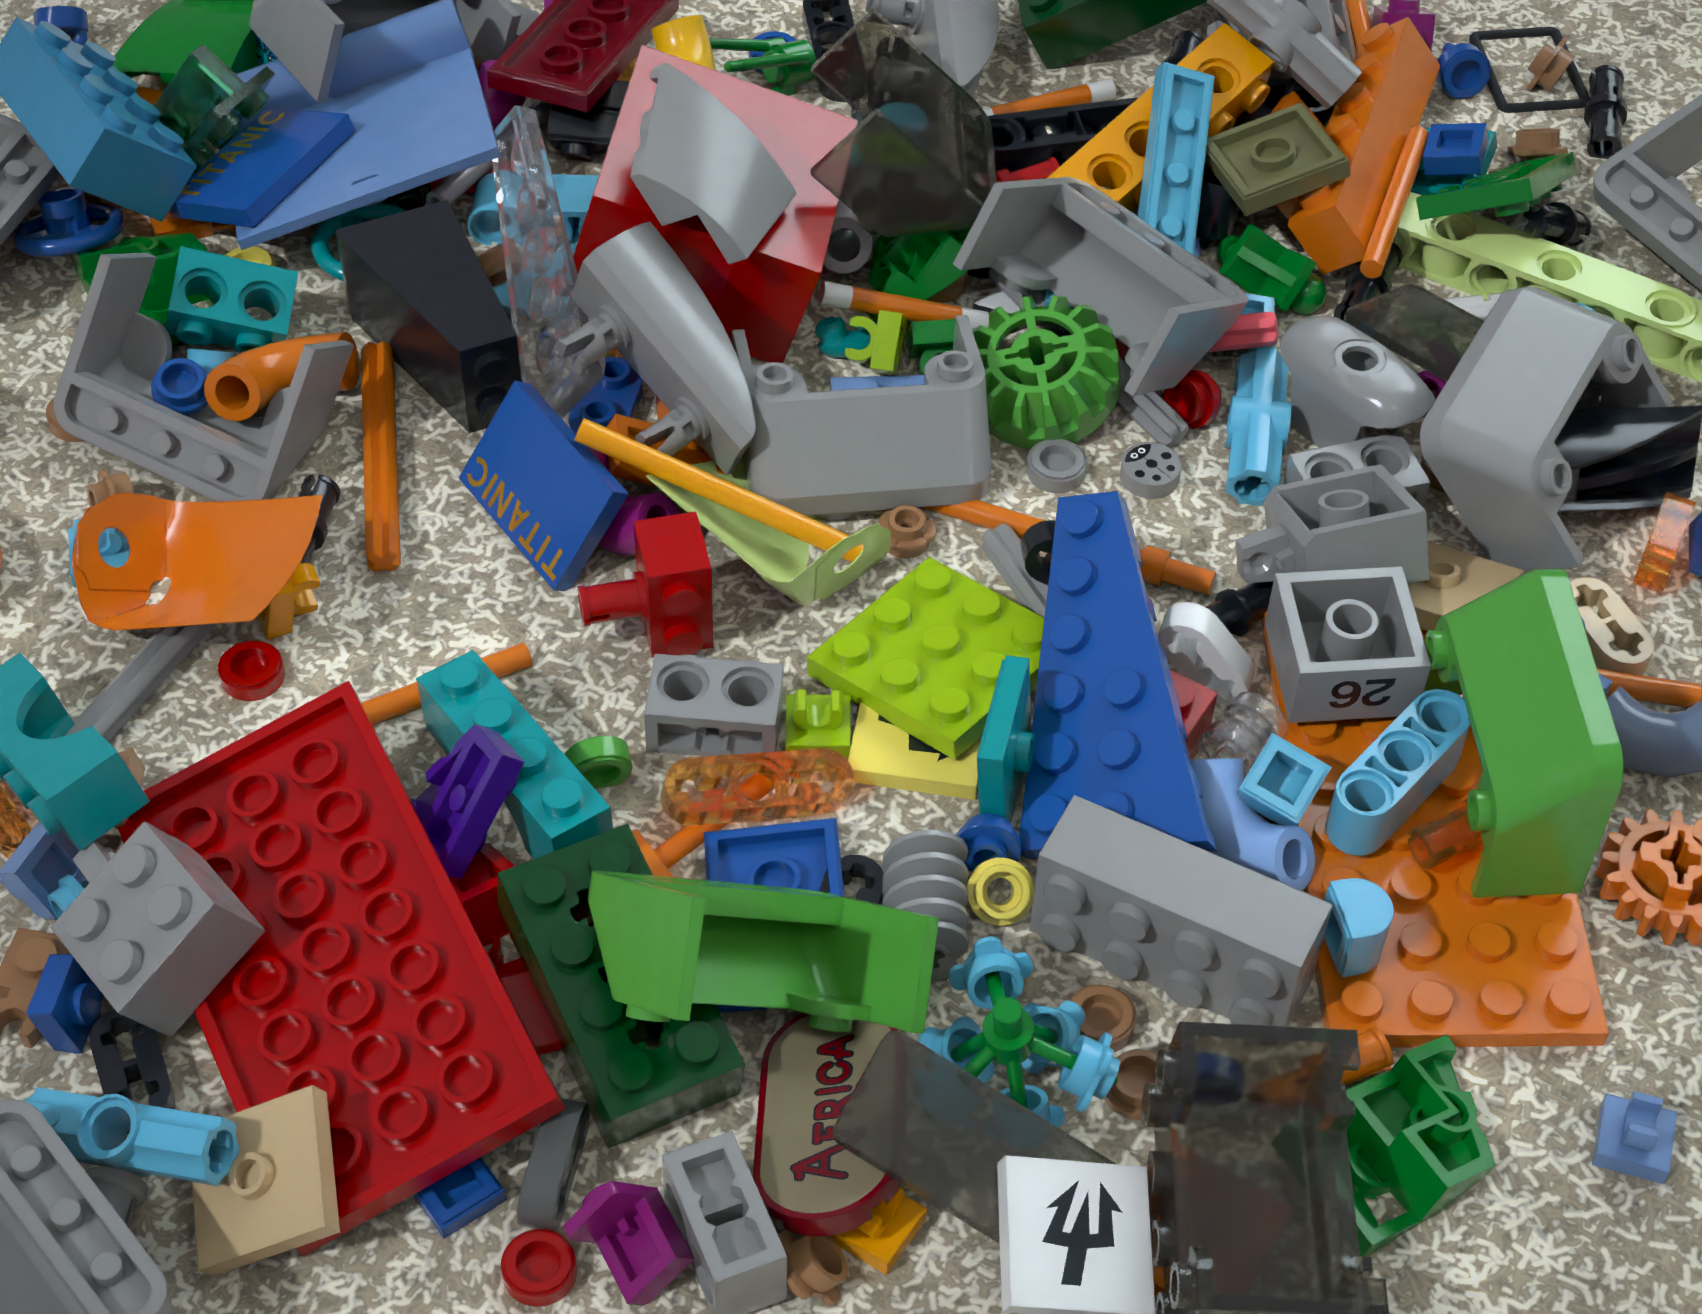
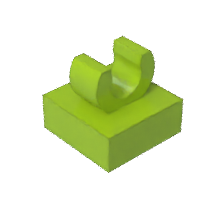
M879 310L877 325L874 321L864 316L850 318L849 325L854 329L868 331L871 339L869 345L862 350L846 348L845 356L856 363L871 361L870 369L875 374L898 376L907 326L905 316L902 313Z
M798 689L795 694H786L785 751L792 754L794 758L848 759L851 735V695H843L840 690H832L831 695L807 694L806 689Z

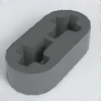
M561 1098L566 1109L540 1123L520 1190L517 1210V1222L520 1226L558 1231L587 1137L590 1118L589 1103Z

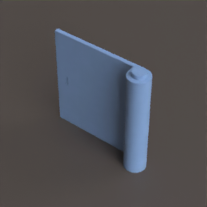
M440 0L343 35L327 102H317L279 59L207 84L209 96L201 98L202 107L212 129L222 128L226 137V144L267 107L349 114L355 128L353 134L255 227L235 225L237 242L241 250L357 208L372 206L385 201L393 195L501 157L470 42L454 0Z

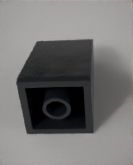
M448 200L337 229L336 236L348 311L352 320L377 344L381 341L387 342L392 347L394 361L468 433L486 429L514 381L522 382L518 338Z

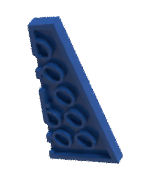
M1118 491L1058 497L1031 733L1035 735L1034 754L1030 771L1026 774L1019 835L1021 854L1029 859L1038 860L1039 853L1074 795L1203 850L1217 851L1212 830L1206 823L1200 799L1203 798L1198 776L1192 769L1185 742L1188 737L1166 653L1160 645L1154 622L1157 621L1153 603L1147 595L1141 573L1142 561L1127 503Z

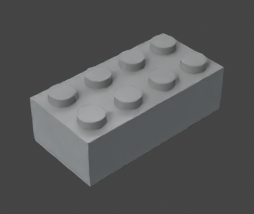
M1074 795L1039 853L1029 931L1038 934L1044 943L1055 950L1062 952L1074 950L1101 962L1104 968L1114 976L1127 980L1138 978L1163 989L1173 1001L1182 1006L1190 1008L1201 1006L1228 1018L1234 1027L1245 1034L1252 1036H1262L1265 1034L1278 1041H1282L1313 979L1333 904Z

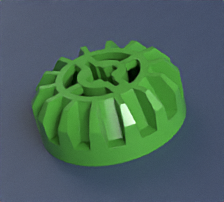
M1032 295L1020 298L1019 311L1008 314L1002 307H997L989 313L988 328L981 325L973 328L972 332L985 369L989 434L997 439L1025 449H1031L1035 444L1044 440L1064 439L1075 443L1095 431L1113 411L1119 398L1122 384L1119 354L1112 329L1109 325L1099 323L1096 311L1090 306L1078 305L1073 310L1069 305L1067 297L1053 295L1049 306H1036ZM1060 325L1066 328L1072 335L1058 337L1052 331L1037 329L1036 326ZM1025 328L1028 329V331L1023 332L1014 340L1010 348L998 350L1000 343L1006 336Z

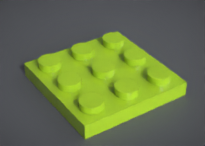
M928 557L806 657L808 676L833 690H840L843 695H851L853 702L858 705L862 702L898 728L956 760L983 735L1002 659L1005 660L1006 655L1029 658L1030 693L1036 689L1044 618Z

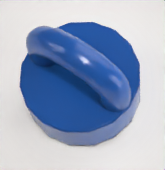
M49 6L38 8L33 13L34 25L36 26L41 21H46L55 25L67 35H74L73 42L84 46L88 40L87 12L82 8Z
M1449 42L1446 43L1442 49L1443 53L1437 60L1440 64V69L1436 82L1447 95L1455 99H1467L1475 96L1484 89L1489 81L1491 73L1489 60L1478 47L1470 43H1459L1456 45Z

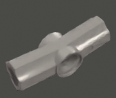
M1207 0L1209 5L1249 37L1248 41L1274 61L1272 68L1280 72L1286 70L1326 109L1330 108L1362 73L1354 63L1321 33L1322 26L1317 17L1298 0Z

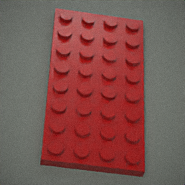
M349 681L144 790V793L150 802L130 815L122 827L117 828L123 843H125L145 821L190 846L205 859L265 929V932L194 1012L236 1112L311 1085L327 1092L340 1233L295 1248L302 1256L311 1253L566 1109L358 694Z

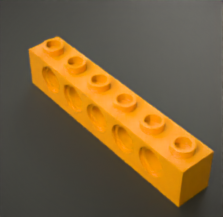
M1223 23L1177 64V66L1215 76L1208 137L1232 129L1236 118L1244 111L1251 114L1257 110L1265 101L1271 89L1267 85V81L1274 61L1226 23ZM1154 85L1047 178H1076L1098 188L1131 212L1138 207L1145 157L1142 156H1145Z

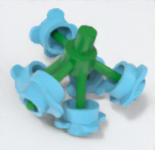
M984 937L974 943L973 951L964 963L957 964L950 969L948 977L951 986L955 990H967L969 999L976 1006L993 1010L985 1017L983 1030L971 1018L959 1017L948 1028L938 1030L935 1027H929L924 1030V1034L919 1035L918 1048L922 1054L928 1056L932 1071L926 1077L917 1069L911 1073V1076L919 1083L923 1090L914 1100L924 1110L923 1118L926 1121H935L945 1130L956 1121L965 1131L971 1134L975 1127L967 1118L981 1105V1102L967 1087L972 1082L982 1085L991 1080L994 1074V1064L992 1061L1004 1065L1007 1068L1009 1087L999 1091L992 1098L990 1104L992 1117L985 1118L980 1122V1134L987 1140L1001 1139L1011 1149H1035L1042 1145L1046 1138V1133L1050 1129L1064 1124L1065 1113L1060 1106H1049L1048 1096L1045 1091L1038 1087L1024 1084L1022 1067L1029 1073L1039 1074L1046 1067L1061 1066L1062 1071L1058 1088L1077 1096L1078 1100L1075 1109L1084 1112L1093 1096L1103 1100L1111 1087L1117 1084L1120 1060L1113 1057L1114 1049L1110 1048L1113 1036L1104 1032L1098 1041L1085 1035L1080 1036V1026L1084 1023L1086 1016L1083 1008L1073 1001H1064L1058 1008L1040 1006L1035 1003H1030L1022 1008L1020 1002L1016 999L1022 993L1024 986L1023 978L1030 976L1033 971L1031 957L1025 952L1013 953L1002 947L1001 940L997 937Z

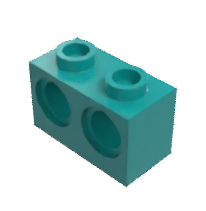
M180 246L165 328L169 334L176 335L177 339L186 344L207 346L214 343L233 347L238 353L266 344L284 341L288 334L298 272ZM203 295L208 297L214 303V306L199 308L192 305L187 300V297ZM260 307L268 311L273 318L267 321H259L252 318L246 312V309Z

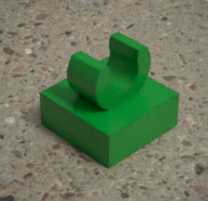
M955 319L911 322L905 336L908 358L921 357L917 368L918 375H924L925 365L931 358L943 352L953 350Z

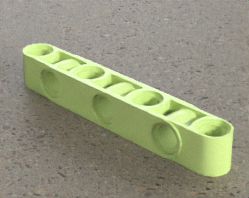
M1410 192L1393 240L1402 251L1403 258L1399 265L1400 268L1470 295H1483L1484 300H1488L1489 294L1503 293L1510 289L1533 286L1573 303L1580 302L1594 309L1595 312L1628 325L1633 333L1639 337L1643 350L1651 364L1702 383V300L1689 296L1677 288L1540 237H1531L1524 231L1473 212L1419 220L1416 197L1421 195Z

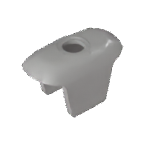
M1329 315L1308 317L1294 323L1285 331L1279 342L1282 358L1292 376L1291 427L1318 448L1362 439L1367 426L1384 429L1388 433H1393L1399 427L1422 418L1429 412L1436 400L1424 381L1407 364L1385 346L1339 318Z

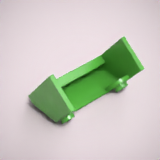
M1562 568L1534 569L1441 616L1437 621L1435 630L1427 631L1425 637V646L1431 668L1424 692L1441 689L1463 695L1483 768L1477 790H1470L1467 797L1469 826L1472 831H1480L1484 845L1471 884L1473 898L1580 893L1623 782L1621 744L1569 578Z
M592 871L588 903L612 998L615 1001L627 1004L625 1016L629 1018L653 1022H670V1018L690 1021L692 1003L793 1009L810 1014V1027L828 1031L851 1032L853 1020L875 1022L910 1033L924 1034L939 917L807 889L611 871Z

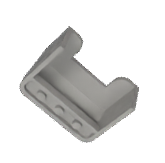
M16 1099L0 1101V1314H170L172 1298L162 1271L41 1112L34 1105L26 1101Z

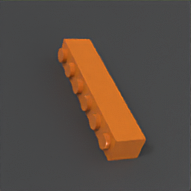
M1409 17L1391 25L1380 23L1369 29L1362 36L1361 44L1353 61L1362 73L1336 101L1329 123L1324 129L1349 160L1351 176L1298 196L1288 221V227L1310 258L1317 263L1316 266L1322 275L1363 259L1408 131L1412 127L1419 126L1439 72L1440 64Z

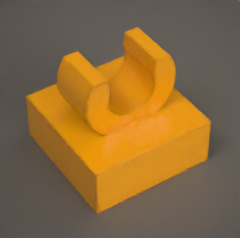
M299 564L288 583L258 615L267 640L292 633L294 614L303 615L318 610V603L312 589L320 587V580L313 564Z
M901 1187L888 1205L884 1198L878 1206L871 1210L872 1219L856 1229L830 1236L839 1247L885 1275L888 1274L926 1221L927 1208L907 1197L905 1190Z

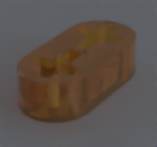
M1669 492L1666 493L1634 577L1633 585L1659 594L1663 593L1696 506V501Z

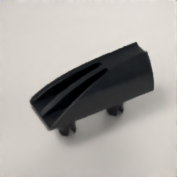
M1702 405L1573 410L1555 440L1556 446L1563 458L1569 463L1572 471L1571 488L1557 514L1568 515L1654 507L1690 498L1701 429Z

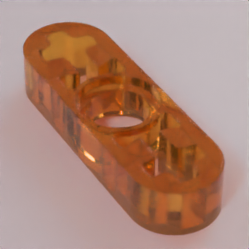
M825 748L689 757L677 761L670 767L661 789L660 799L664 811L671 819L689 826L808 817L832 813L839 809L845 803L852 788L854 774L850 763L844 756L834 750ZM788 772L792 774L791 780H789ZM813 772H822L825 781L834 782L829 793H822L818 783L810 782ZM750 773L762 774L773 783L775 795L763 801L753 800L743 793L739 780ZM722 777L728 778L725 789L727 802L722 800L724 788L718 789ZM684 781H694L696 790L704 791L701 802H691L689 794L681 792ZM789 784L797 785L792 797L787 795Z

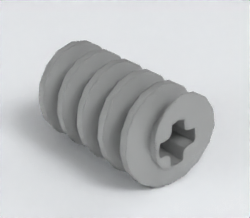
M919 830L894 839L883 852L882 870L884 875L882 892L884 897L882 905L939 917L931 980L945 981L949 979L950 969L958 964L956 959L963 956L968 951L969 936L965 932L968 926L969 914L964 908L968 902V890L965 887L968 878V868L964 863L967 859L968 847L962 838L951 832Z

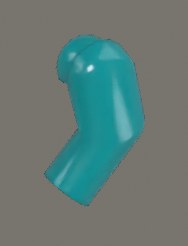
M827 317L818 322L815 327L816 336L820 340L817 346L828 357L847 358L845 356L846 348L862 350L870 343L871 337L868 331L862 329L846 330L845 322L841 317Z

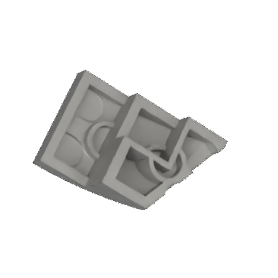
M667 62L655 66L650 75V79L657 84L651 110L642 115L639 129L640 146L634 154L630 177L661 226L698 215L728 264L745 260L796 196L797 191L781 167L756 136L714 95Z

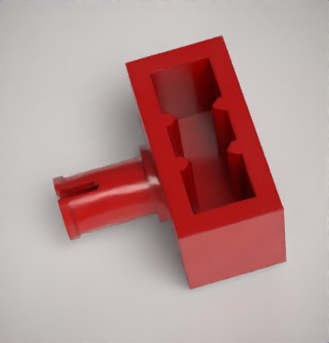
M697 512L633 521L636 572H633V579L586 587L584 585L577 586L583 626L588 627L596 623L639 617L644 625L652 658H654L655 654L693 655L699 650L714 648L712 567Z

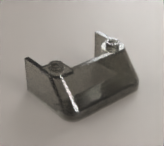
M873 7L811 66V71L851 106V117L858 120L856 128L810 169V175L851 209L858 224L871 235L879 233L885 237L970 230L994 183L997 182L990 120L972 96Z

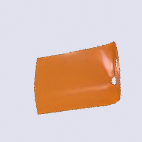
M116 493L108 496L95 506L86 508L82 519L77 523V533L72 551V569L81 607L89 622L101 628L114 631L253 621L288 583L301 563L315 529L323 495L213 502L172 501L152 495ZM108 528H115L122 532L129 544L128 560L123 566L118 568L111 567L105 563L98 549L99 537ZM164 577L171 579L169 590L158 604H146L150 597L151 585L156 581H162Z

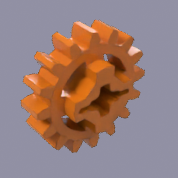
M1653 809L1645 811L1640 824L1627 816L1622 820L1618 833L1610 831L1600 854L1601 858L1595 870V876L1604 880L1599 892L1601 899L1618 900L1619 903L1613 917L1617 921L1631 916L1637 919L1639 923L1636 934L1641 937L1654 928L1661 931L1664 945L1671 946L1677 933H1684L1686 939L1693 946L1700 945L1702 940V817L1691 826L1684 823L1681 810L1676 809L1673 810L1669 821H1661Z

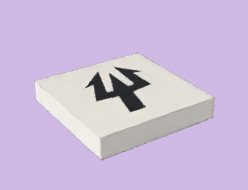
M1004 1156L997 1163L1002 1313L1155 1314L1147 1167Z

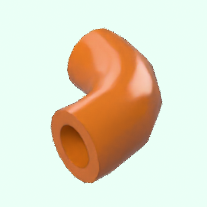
M339 332L297 337L241 352L222 362L208 374L204 383V395L211 409L222 418L238 422L249 419L255 413L268 407L271 398L278 391L290 387L304 345L339 340L354 344L338 391L353 390L359 378V356L356 344L349 333Z

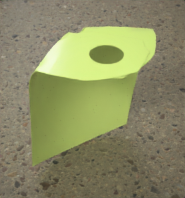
M742 458L734 472L727 476L726 474L717 473L714 461L692 464L694 467L749 490ZM651 474L645 475L686 512L696 511L699 523L739 556L768 584L803 606H807L822 598L821 602H823L877 565L886 557L890 550L891 531L877 523L844 538L806 568L809 560L808 543ZM807 515L821 523L826 522L817 515ZM863 545L861 553L849 566L841 571L833 572L836 563L844 554L855 546Z

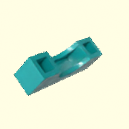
M474 650L416 678L426 728L447 755L453 750L456 742L474 724L497 731L524 761L518 774L517 784L513 792L505 798L504 803L517 826L526 851L533 859L614 829L611 807Z
M19 652L0 665V780L3 783H7L11 791L27 810L30 809L50 837L63 831L81 851L145 806L150 800L119 753L93 726L64 736L75 725L74 721L44 676Z

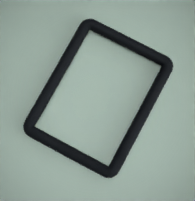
M1555 27L1476 31L1469 36V42L1478 47L1487 57L1480 40L1551 36L1555 46H1557L1563 36L1559 29ZM1565 44L1563 48L1569 52L1568 47ZM1574 61L1571 62L1566 71L1579 99L1507 103L1492 67L1490 78L1487 82L1497 108L1505 113L1584 108L1590 99Z

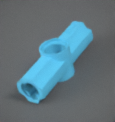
M1276 347L1254 348L1248 353L1240 354L1239 362L1237 363L1234 386L1235 395H1232L1230 402L1225 448H1230L1226 493L1232 495L1240 504L1261 506L1271 490L1281 483V459L1286 450L1292 404L1291 402H1286L1289 368Z
M39 1087L36 1088L33 1095L28 1099L22 1100L34 1105L41 1112L78 1162L120 1168L134 1173L140 1178L155 1175L218 1186L221 1180L228 1174L240 1150L236 1138L237 1124L224 1117L138 1104L119 1094H105L101 1097ZM130 1130L126 1140L123 1142L127 1132Z

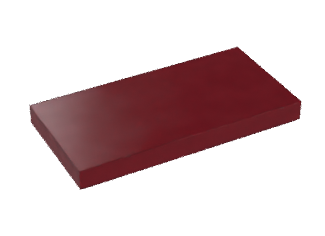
M553 0L487 70L488 87L588 113L639 55L641 45L647 46L653 39L651 29L668 22L679 9V0Z

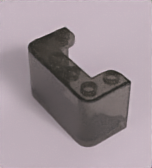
M1179 1021L1169 1048L1158 1051L1155 1083H1145L1142 1094L1143 1125L1147 1128H1154L1155 1151H1149L1146 1164L1148 1195L1158 1196L1160 1220H1154L1151 1229L1152 1264L1154 1267H1163L1165 1292H1159L1157 1295L1155 1314H1389L1386 1279L1369 1278L1373 1273L1372 1258L1360 1257L1346 1133L1355 1117L1354 1101H1346V1087L1341 1082L1344 1070L1357 1071L1361 1065L1357 1030Z

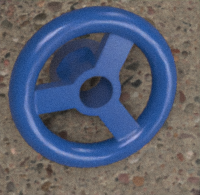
M74 187L59 188L44 193L38 201L41 214L27 220L16 229L13 235V243L20 252L31 256L55 257L75 254L96 248L116 238L126 226V216L123 211L115 206L98 203L87 204L82 190ZM89 220L107 221V223L102 226L92 225Z

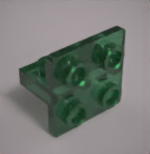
M203 44L189 54L154 106L161 113L158 118L159 121L183 139L182 149L197 166L193 174L201 170L210 159L217 155L214 150L218 149L220 151L244 129L240 125L243 118L247 121L251 120L267 103L270 96L264 89L275 76V73L266 66L245 83Z

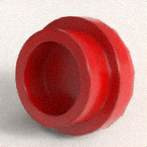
M1190 370L1177 386L1164 389L1163 400L1188 423V427L1191 429L1201 428L1212 423L1219 413L1222 401L1220 388L1209 374L1201 370Z

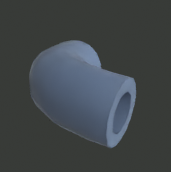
M1621 686L1606 698L1622 748L1623 768L1663 777L1702 772V698L1684 711L1672 713L1650 710L1636 701Z

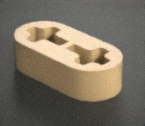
M1590 577L1575 578L1570 581L1576 603L1580 601L1584 605L1577 607L1580 616L1584 620V629L1596 667L1598 669L1643 675L1654 652V640L1647 629L1616 591L1606 582ZM1597 606L1599 608L1598 612L1596 613L1591 607ZM1613 643H1614V644L1617 646V648L1620 649V650L1614 651V650L1612 649ZM1631 649L1634 652V655L1630 656L1627 650Z

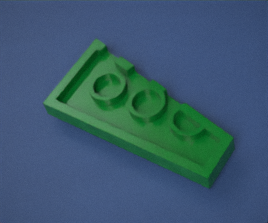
M1569 152L1519 161L1488 172L1489 174L1467 179L1465 184L1462 185V189H1460L1459 184L1439 189V193H1430L1416 197L1419 220L1487 208L1494 209L1495 217L1529 211V206L1540 204V199L1551 197V192L1562 190V182L1577 173L1574 153Z

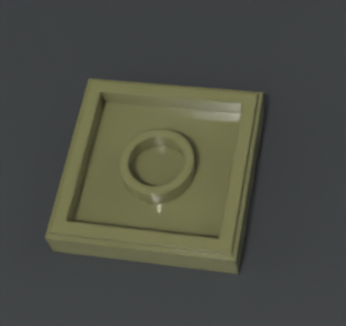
M1302 103L1292 105L1207 138L1205 163L1245 216L1351 176L1347 157Z

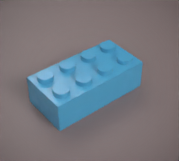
M16 17L0 43L1 97L69 186L162 222L197 167L182 149L183 139L159 121L160 111L136 93L137 83L126 74L117 70L113 65L116 58L105 48L91 41H86L84 46L71 41V38L64 31L46 21H41L36 26Z

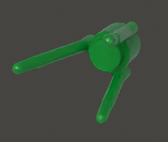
M782 37L768 40L709 38L711 49L764 52L762 57L727 61L724 64V69L727 72L762 69L765 79L769 83H775V87L770 90L787 96L797 93V84L810 82L815 77L816 57L813 48L806 40L785 42Z

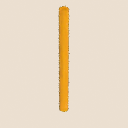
M583 418L574 438V441L821 550L827 551L844 538L850 536L586 418ZM863 545L855 546L841 558L852 563L861 553Z

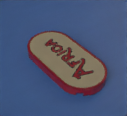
M801 1013L784 1024L773 1035L762 1057L753 1179L771 1219L773 1216L783 1221L785 1229L799 1235L813 1237L831 1236L856 1229L872 1219L871 1210L878 1206L884 1198L888 1205L900 1188L904 1172L906 1054L899 1031L896 1028L871 1021L853 1020L851 1032L828 1031L810 1027V1014Z

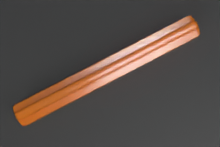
M381 341L378 344L368 342L361 349L365 551L367 566L374 572L396 570L401 564L394 358L392 347L387 342Z

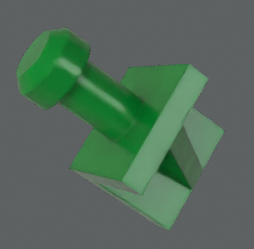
M1249 223L1241 237L1236 235L1227 236L1218 245L1216 255L1218 262L1222 265L1219 272L1248 293L1275 298L1276 308L1287 312L1288 308H1290L1293 312L1301 315L1315 313L1325 303L1327 296L1326 286L1320 277L1311 273L1317 263L1304 255L1285 248L1256 226Z

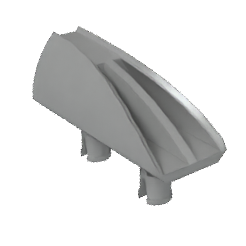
M867 0L865 12L869 14L866 20H875L907 27L912 61L880 54L873 74V79L877 80L874 88L902 93L908 92L917 96L918 105L925 110L928 118L926 146L930 151L934 150L952 129L966 108L978 86L981 71L992 55L999 28L998 0Z
M651 222L634 226L594 249L582 262L570 297L591 321L567 338L556 343L558 354L561 359H564L584 349L576 357L572 368L573 373L581 375L589 366L616 348L671 411L648 429L638 433L635 436V440L650 447L666 439L657 450L673 456L695 439L727 476L736 469L756 430L751 396L738 356L710 302L678 255Z

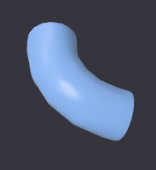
M1190 759L1192 769L1198 776L1203 795V798L1200 800L1206 823L1212 830L1217 851L1208 852L1300 891L1304 890L1314 872L1315 855L1312 841L1302 827L1270 824L1239 798L1237 791L1244 781V759Z

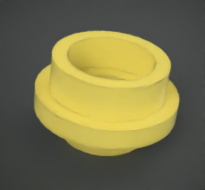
M999 857L988 859L980 863L972 871L967 881L968 904L973 913L986 923L997 926L1013 924L1022 919L1032 906L1034 896L1032 877L1024 866L1012 859ZM997 878L1005 879L1011 886L1010 898L1007 902L1000 905L994 904L987 894L989 884Z

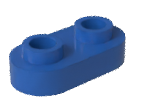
M607 357L597 360L584 373L568 416L569 427L576 434L583 418L607 427L615 414L634 418L643 394L642 378L624 358Z

